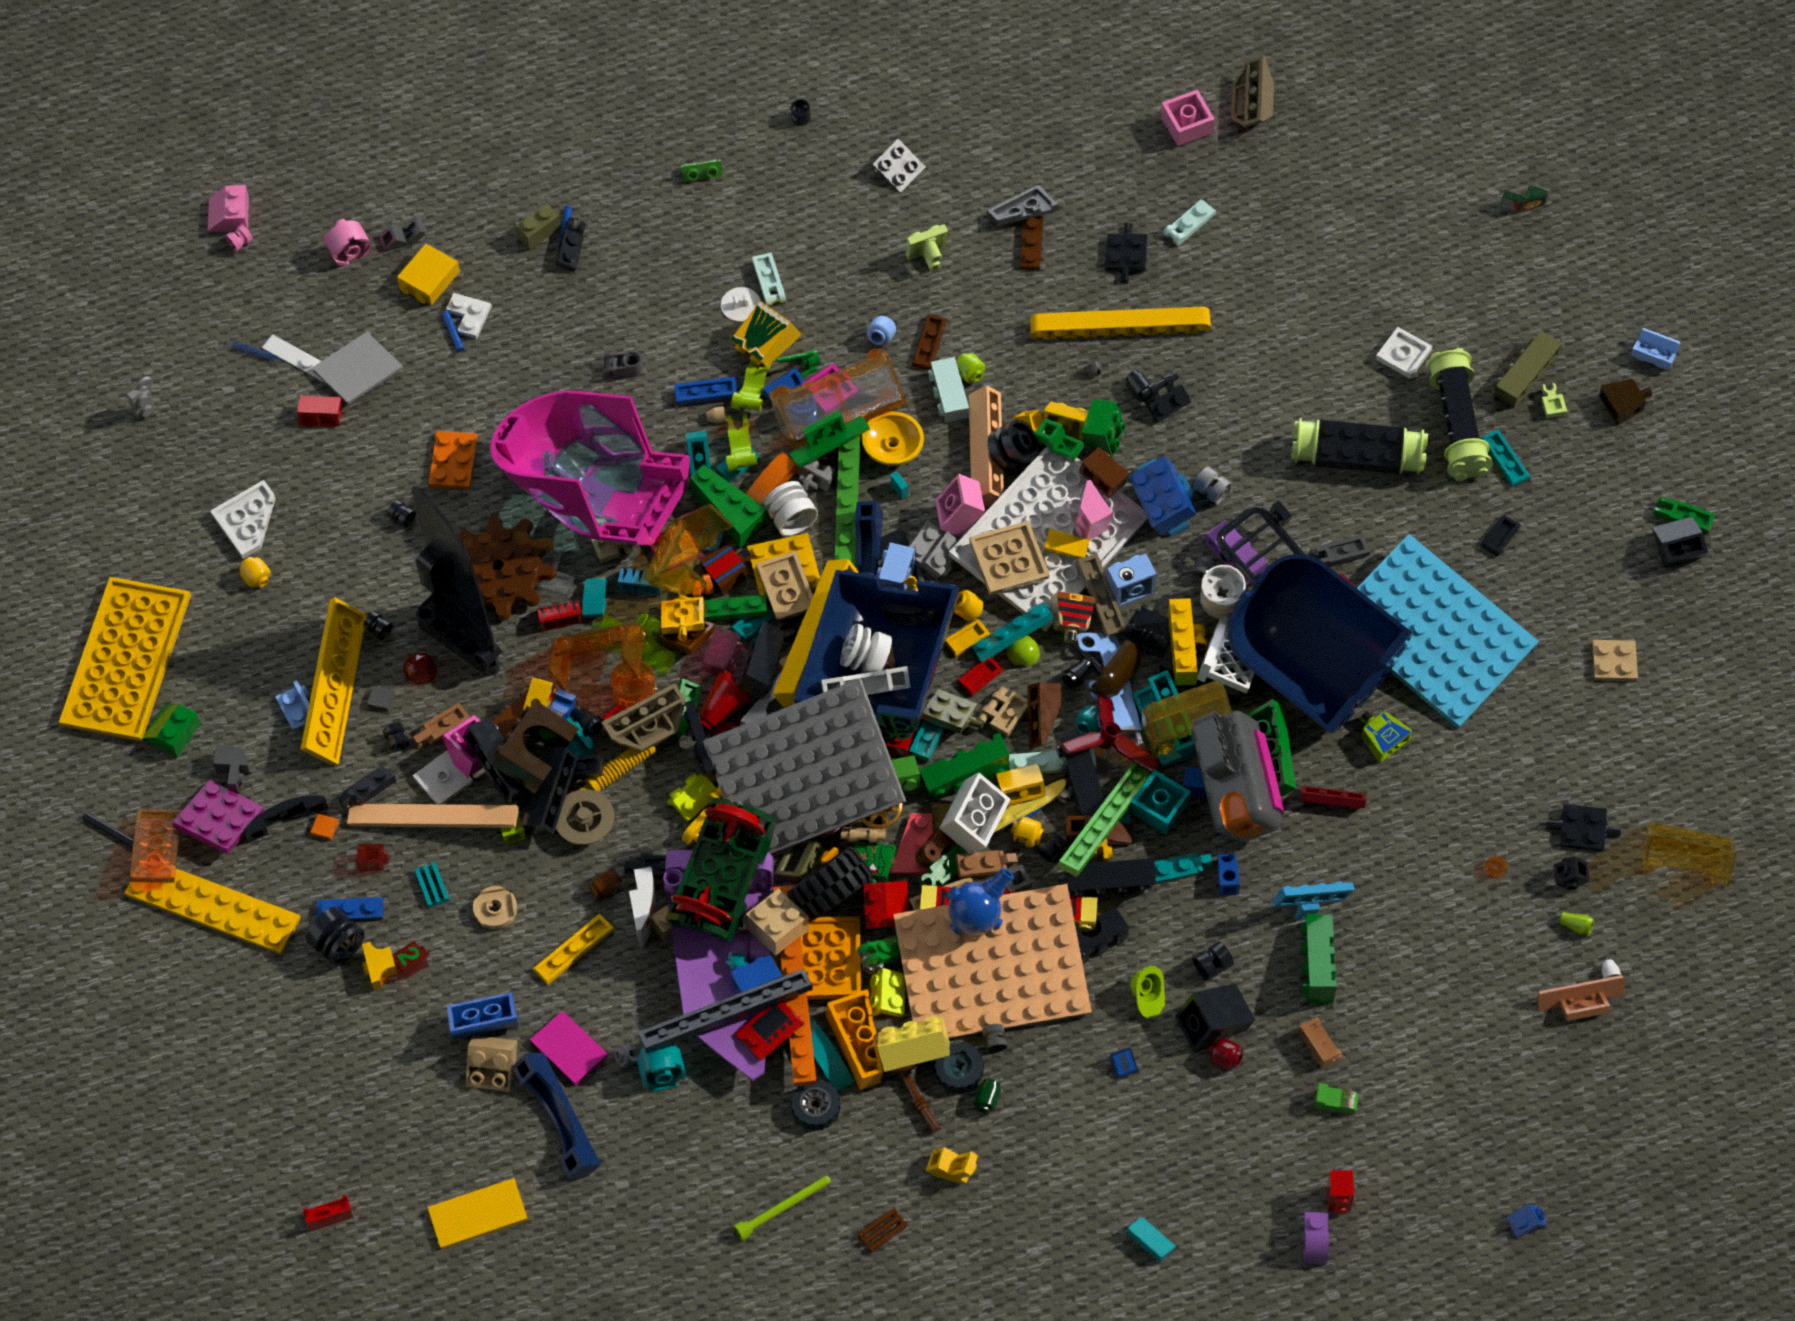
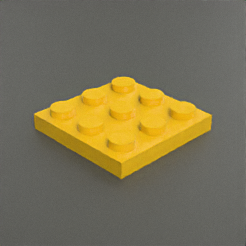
M808 533L747 546L753 557L750 561L759 595L766 594L756 564L793 551L797 552L811 591L816 590L820 575Z

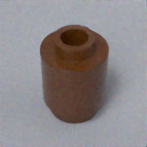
M609 869L593 879V883L588 886L597 900L601 897L604 899L621 888L619 883L622 882V879L616 871L612 872Z

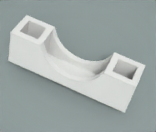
M907 666L820 680L822 693L857 679H862L867 695L911 688Z

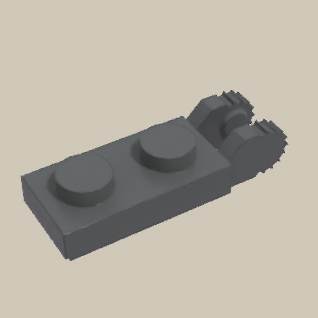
M1358 535L1311 549L1308 555L1316 558L1325 554L1326 558L1320 560L1326 565L1332 566L1367 557L1370 552L1364 536Z

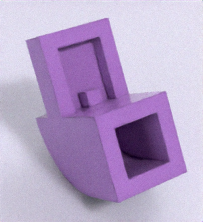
M1305 1212L1303 1264L1326 1265L1329 1247L1328 1213Z

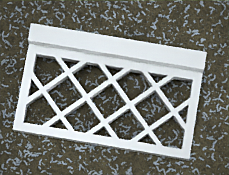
M1221 615L1213 632L1197 679L1205 682L1206 678L1209 677L1247 694L1254 672L1241 661L1234 660L1232 656L1236 655L1233 650L1228 651L1225 646L1230 645L1228 636L1229 624H1227L1229 618ZM1220 658H1226L1228 663H1223ZM1245 666L1248 671L1243 672L1240 667ZM1228 668H1234L1237 673H1231ZM1215 670H1222V672H1223L1225 675H1221V674H1219V673H1217V672H1214V671H1215ZM1241 678L1245 684L1238 682L1236 679Z

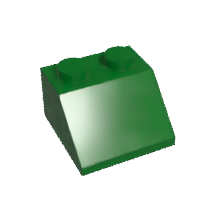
M181 704L164 705L145 732L142 740L178 757L201 724L198 714Z

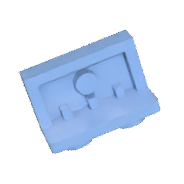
M1642 328L1639 338L1632 349L1631 356L1636 357L1640 361L1652 363L1658 368L1669 370L1677 355L1680 342Z

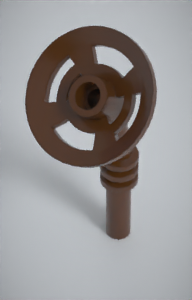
M921 1063L885 1071L888 1073H898L913 1100L912 1105L917 1110V1113L923 1116L933 1133L938 1132L940 1126L929 1111V1105L924 1100V1097L920 1096L910 1076L911 1069L919 1066Z

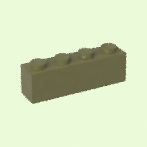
M1543 331L1537 337L1534 335L1528 343V348L1526 350L1522 349L1517 356V361L1508 366L1505 376L1497 379L1494 384V388H1496L1494 396L1515 408L1559 355L1562 342Z

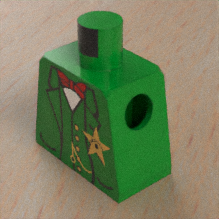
M855 842L856 850L872 870L873 877L866 883L888 882L896 857V845Z

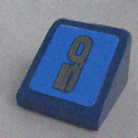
M1130 1047L1110 1054L1109 1061L1117 1079L1138 1072Z

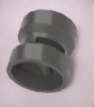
M990 1024L982 1029L983 1037L986 1039V1052L994 1053L993 1046L997 1045L999 1052L1008 1048L1007 1041L1003 1038L1005 1030L1002 1024Z

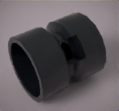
M1220 941L1208 947V952L1202 951L1192 958L1196 970L1205 981H1210L1218 976L1219 970L1224 972L1234 965L1232 955Z

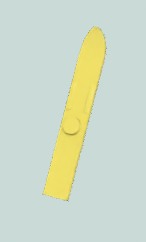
M1058 780L1045 786L1046 796L1007 806L994 832L1054 801L1065 790L1066 780Z

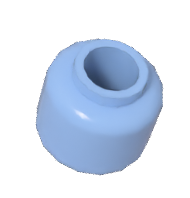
M878 316L873 319L867 329L868 339L877 346L887 345L896 333L894 322L886 316Z

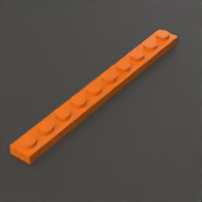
M795 885L773 887V892L779 888L787 896V892ZM801 937L797 938L780 952L782 977L804 969ZM806 992L785 1000V1004L805 1023L789 1037L794 1087L817 1084Z

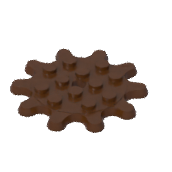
M493 515L488 519V528L485 532L473 534L471 531L464 529L459 533L458 537L471 558L485 607L493 608L496 618L500 621H505L510 618L511 606L515 602L522 601L531 607L538 605L541 599L535 591V585L541 580L549 581L556 577V569L553 566L542 563V557L554 548V542L547 537L531 540L530 533L533 530V523L529 519H521L515 527L506 529L503 527L502 519ZM498 562L504 564L502 569L494 570V566Z

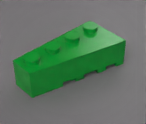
M705 465L690 477V493L724 528V532L734 539L739 549L767 523V509Z

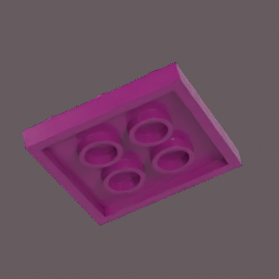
M209 780L173 821V828L228 855L245 835L244 830L264 812V807Z

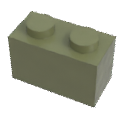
M547 203L516 225L518 238L530 250L561 229L560 216Z

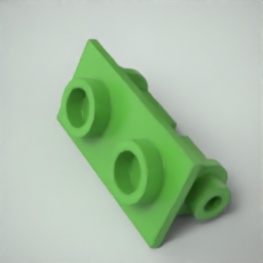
M714 159V161L694 164L685 163V165L681 166L683 182L723 177L721 160Z

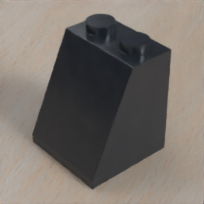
M1236 983L1192 993L1175 1015L1194 1053L1210 1047L1213 1042L1217 1043L1220 1038L1228 1039L1247 1031L1255 1021L1253 1013L1245 1002Z

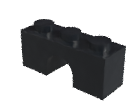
M1116 907L1096 917V925L1100 930L1097 936L1086 937L1078 927L1076 928L1082 964L1088 962L1090 956L1096 953L1098 955L1103 954L1109 949L1108 946L1114 943L1120 944L1127 939L1129 926Z

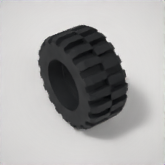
M850 846L797 883L787 892V896L808 915V922L810 923L873 877L872 870L856 848Z

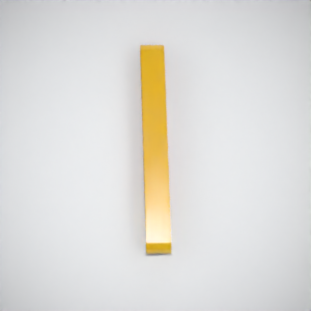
M1206 307L1039 313L1030 317L1031 338L1037 340L1036 338L1057 339V337H1063V339L1077 338V336L1090 338L1097 337V335L1114 337L1124 334V336H1138V334L1158 335V333L1178 334V332H1185V334L1199 333L1198 331H1205L1207 333L1211 330L1210 310Z

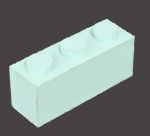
M955 357L931 362V370H928L930 383L934 382L935 387H933L934 398L939 399L940 404H937L939 416L944 417L945 423L969 418V406Z

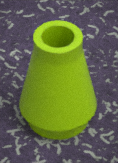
M1563 912L1560 924L1582 936L1584 934L1589 936L1594 926V919L1590 918V915Z

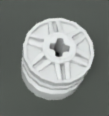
M796 481L787 482L776 487L766 496L763 502L769 516L774 520L775 526L783 536H793L809 528L818 517V510L808 498V494L804 491L802 485Z
M1218 565L1205 573L1202 579L1200 603L1202 609L1208 615L1220 619L1221 615L1231 618L1235 607L1240 602L1238 598L1246 587L1244 576L1238 569L1229 565Z
M855 624L844 641L840 665L844 667L850 665V669L856 670L861 664L860 670L863 674L882 671L890 652L891 636L875 632L871 637L870 628L865 627L863 629V625Z

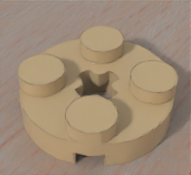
M501 886L487 887L480 892L481 894L477 899L475 898L473 912L476 920L482 927L501 929L514 921L517 914V902L514 895L506 891L505 888ZM493 904H497L498 907H501L496 912L489 910V908H493Z

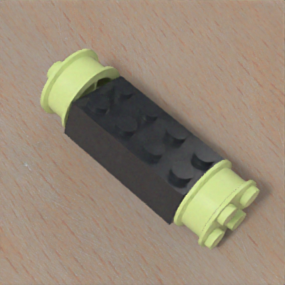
M1462 348L1436 352L1431 355L1427 362V370L1431 373L1430 385L1440 390L1450 439V446L1444 451V457L1449 462L1447 472L1457 481H1463L1470 477H1484L1493 466V461L1488 456L1489 444L1479 438L1469 389V383L1475 377L1474 370L1470 367L1472 359L1470 354Z
M1299 418V421H1295L1293 439H1297V441H1293L1291 459H1295V463L1298 460L1312 461V465L1319 467L1391 474L1402 473L1405 470L1415 471L1417 475H1420V471H1424L1426 453L1423 452L1426 450L1428 434L1424 433L1423 429L1421 432L1407 431L1406 428L1403 430V427L1320 420V424L1319 419L1316 422L1302 421V418Z

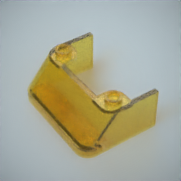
M711 503L674 519L667 526L644 575V579L652 586L680 595L690 594L706 586L707 582L693 568L701 551L713 547L717 541L718 533L732 528L733 524Z
M1214 681L1146 706L1142 711L1141 738L1148 753L1159 761V754H1167L1172 751L1175 740L1191 735V728L1194 727L1195 719L1212 712L1220 715L1232 712L1222 682Z
M1647 822L1640 864L1643 870L1646 868L1656 870L1657 867H1661L1664 864L1703 872L1709 877L1710 881L1722 883L1723 880L1724 886L1729 887L1736 849L1734 840L1726 836L1657 822Z

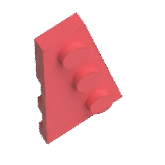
M932 813L910 814L890 871V876L929 874L926 870L928 867H921L916 862L915 854L933 834Z

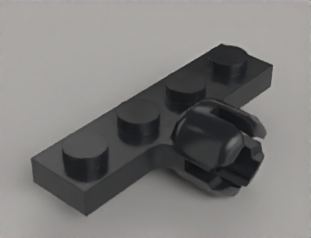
M693 700L685 702L687 711L684 712L687 724L691 723L692 728L689 729L692 740L697 741L693 747V754L700 764L703 776L707 775L712 783L717 781L716 772L711 757H708L703 743L704 740L709 738L704 733L698 710Z

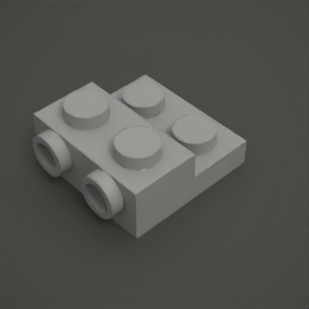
M927 521L908 547L915 548V563L937 579L941 575L945 577L951 570L952 566L949 564L953 558L948 554L959 540L948 531L943 533L935 525Z

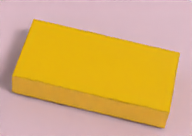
M1049 529L1044 550L1080 559L1086 556L1090 540Z
M977 619L947 637L944 643L953 655L958 657L971 649L972 645L980 639L990 635V632Z

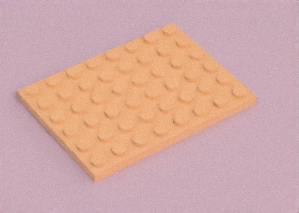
M1067 884L1002 895L1000 897L1002 925L996 931L991 929L989 932L981 935H968L963 932L960 935L955 934L950 928L952 922L948 913V905L893 914L912 1021L917 1023L924 1021L925 1018L930 1016H943L948 1037L951 1039L980 1034L982 1029L990 1024H1002L1004 1029L1092 1014Z

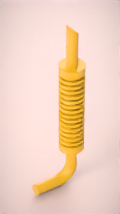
M661 742L642 752L632 748L627 749L623 754L617 756L616 759L614 758L610 761L609 764L607 763L603 766V776L584 779L586 785L579 790L600 792L617 780L618 777H622L629 770H632V768L642 763L646 758L656 753L655 746Z

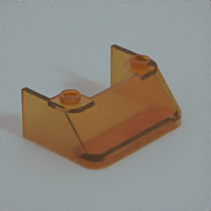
M629 623L560 636L552 643L547 672L560 689L566 691L572 657L622 647L621 660L634 677H639L645 631L639 623Z

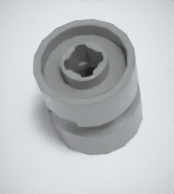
M1208 466L1197 476L1193 488L1202 495L1207 494V498L1218 505L1231 491L1232 483L1223 476L1219 477V474Z

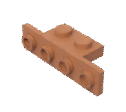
M1619 975L1537 992V1007L1539 1011L1560 1007L1567 1021L1610 1013V1005L1606 998L1624 994V977Z

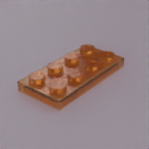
M137 809L130 873L131 882L175 883L180 831L173 828V821L181 813V809Z

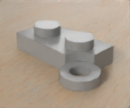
M149 376L142 378L138 382L137 388L127 394L133 413L138 420L142 417H148L156 409L151 393L148 390L153 384V380Z

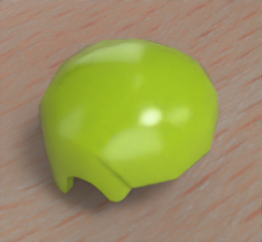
M1025 636L1007 647L1006 655L1014 665H1023L1027 668L1037 663L1040 657V650L1038 644L1030 636Z

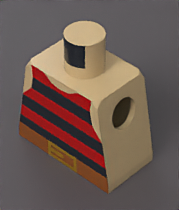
M1059 591L1051 596L1052 615L1054 617L1053 628L1058 631H1064V642L1076 643L1077 633H1084L1088 629L1096 597Z

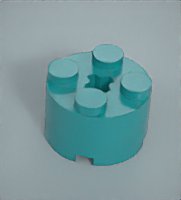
M675 1043L650 1053H646L644 1047L640 1049L637 1064L645 1089L648 1086L652 1087L653 1091L658 1092L678 1086L677 1082L682 1079V1082L685 1080L686 1071L681 1051L675 1046Z

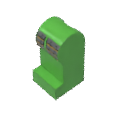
M1319 1083L1314 1109L1355 1114L1359 1095L1351 1090L1328 1087V1084Z

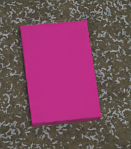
M563 1011L530 1039V1042L541 1053H544L546 1058L575 1086L608 1057V1054Z

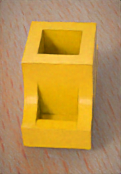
M371 942L363 943L362 947L366 962H362L365 975H370L374 991L383 989L384 980L389 976L397 974L391 948L378 949L373 947Z

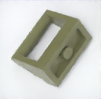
M811 839L788 847L774 872V876L797 884L820 867V858L826 850L817 840ZM796 847L804 848L805 850L795 871H785Z

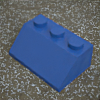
M512 992L447 1006L450 1032L453 1040L519 1026Z

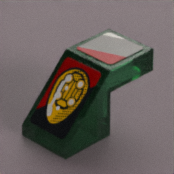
M1533 185L1529 186L1525 196L1505 190L1501 207L1518 213L1545 205L1549 191Z

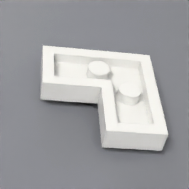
M453 293L446 311L463 317L457 330L458 334L477 339L492 306L491 303Z

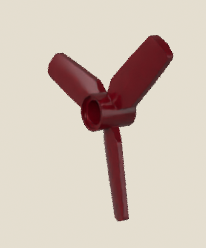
M1098 696L1099 721L1102 726L1099 732L1082 735L1061 745L1062 749L1068 754L1098 746L1102 749H1110L1113 746L1118 753L1150 773L1156 769L1159 763L1157 759L1133 741L1121 736V728L1114 722L1111 698Z

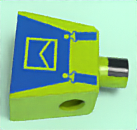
M1366 711L1360 717V721L1365 725L1362 729L1361 737L1380 763L1411 740L1412 730L1388 712H1383L1375 718L1370 711Z

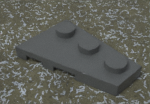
M1037 185L987 211L988 216L998 226L1059 211V205Z

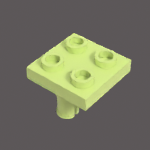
M945 224L932 226L928 231L922 233L915 232L911 234L907 239L906 247L908 260L924 256L930 271L940 268L939 260L942 259V255L939 249L946 247L948 234Z

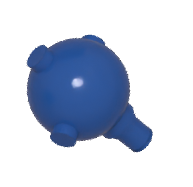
M1002 868L993 878L987 879L984 883L970 882L959 888L952 887L947 894V898L950 899L948 913L952 922L950 925L951 930L957 935H960L962 932L968 935H981L989 932L991 929L998 930L1003 922L1000 918V897L1003 895L1005 887L1014 879L1012 873L1006 868Z

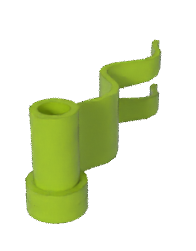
M751 361L750 365L747 366L744 384L740 393L734 392L731 408L761 411L763 400L759 398L762 394L761 389L765 384L766 373L770 370L771 364L768 367L764 365L756 369L757 364Z
M747 412L743 413V426L739 430L735 429L731 415L727 416L731 455L726 456L729 472L737 471V468L757 465L756 454L751 453Z

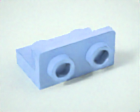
M297 680L293 682L294 688L275 696L293 732L305 727L309 708L307 700L309 694L304 685L300 687Z

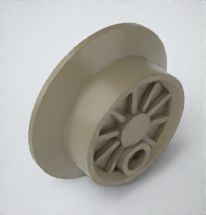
M577 790L566 795L556 830L562 838L573 844L589 845L602 840L612 829L615 818L613 806L603 794L597 791Z

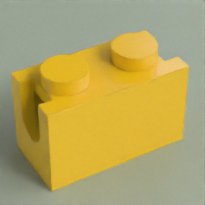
M1038 763L996 774L999 790L1010 798L1008 805L1046 796L1044 781Z

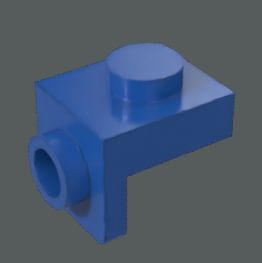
M1531 1204L1506 1217L1517 1238L1523 1237L1538 1227L1544 1228L1547 1226L1544 1221L1546 1217L1542 1209Z

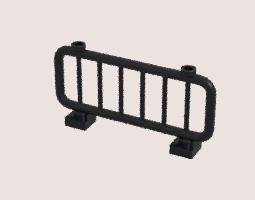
M1279 500L1272 505L1269 512L1264 507L1258 505L1247 508L1221 528L1217 534V544L1222 550L1220 553L1222 560L1225 563L1232 561L1252 586L1255 585L1252 583L1255 575L1249 567L1282 541L1294 554H1306L1282 528L1289 523L1292 515ZM1251 515H1261L1266 521L1265 524L1233 549L1226 543L1225 537L1228 533ZM1270 526L1280 538L1245 565L1235 552L1266 527Z

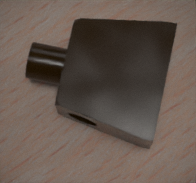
M1633 379L1603 384L1599 392V397L1617 426L1644 411L1646 398L1652 396L1651 388L1648 385L1638 388Z

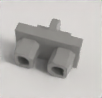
M815 459L799 467L797 475L800 476L799 480L804 482L802 486L804 490L808 491L811 487L814 489L819 487L828 492L831 488V481L835 476V470L829 466H826L822 471L819 470V462Z

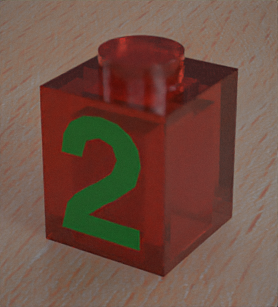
M415 940L392 954L395 964L406 979L428 966L427 957L429 955L423 946L419 947Z

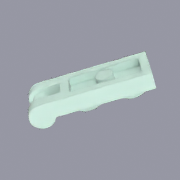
M1201 199L1172 225H1168L1164 229L1163 234L1167 238H1172L1173 243L1179 246L1216 214V210Z
M772 253L752 257L765 304L771 306L775 302H786L785 293ZM777 291V294L770 295V292Z

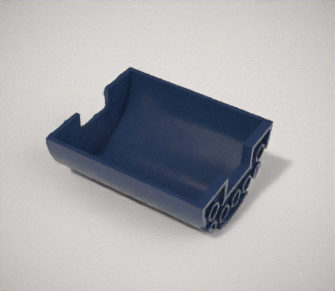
M836 570L794 698L795 703L797 704L822 694L820 680L863 674L860 670L861 664L856 670L850 669V665L848 667L840 665L844 641L855 624L863 625V629L865 627L871 629V637L875 632L891 636V646L893 647L896 668L907 666L911 688L867 695L884 742L893 743L894 739L899 738L903 741L912 737L913 732L918 730L959 595L958 586L949 583L938 584L932 581H917L918 591L912 589L901 590L895 587H880L877 576L871 573ZM882 603H896L898 605L916 606L923 609L931 608L937 610L939 617L934 625L924 624L923 627L887 623L880 610V606Z

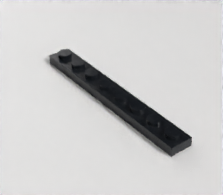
M801 969L639 1031V1039L646 1053H650L813 990L812 983L805 970Z

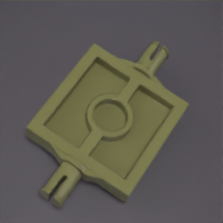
M940 689L936 691L932 698L926 700L925 710L921 718L959 734L969 725L980 729L984 725V720L973 717L977 703Z

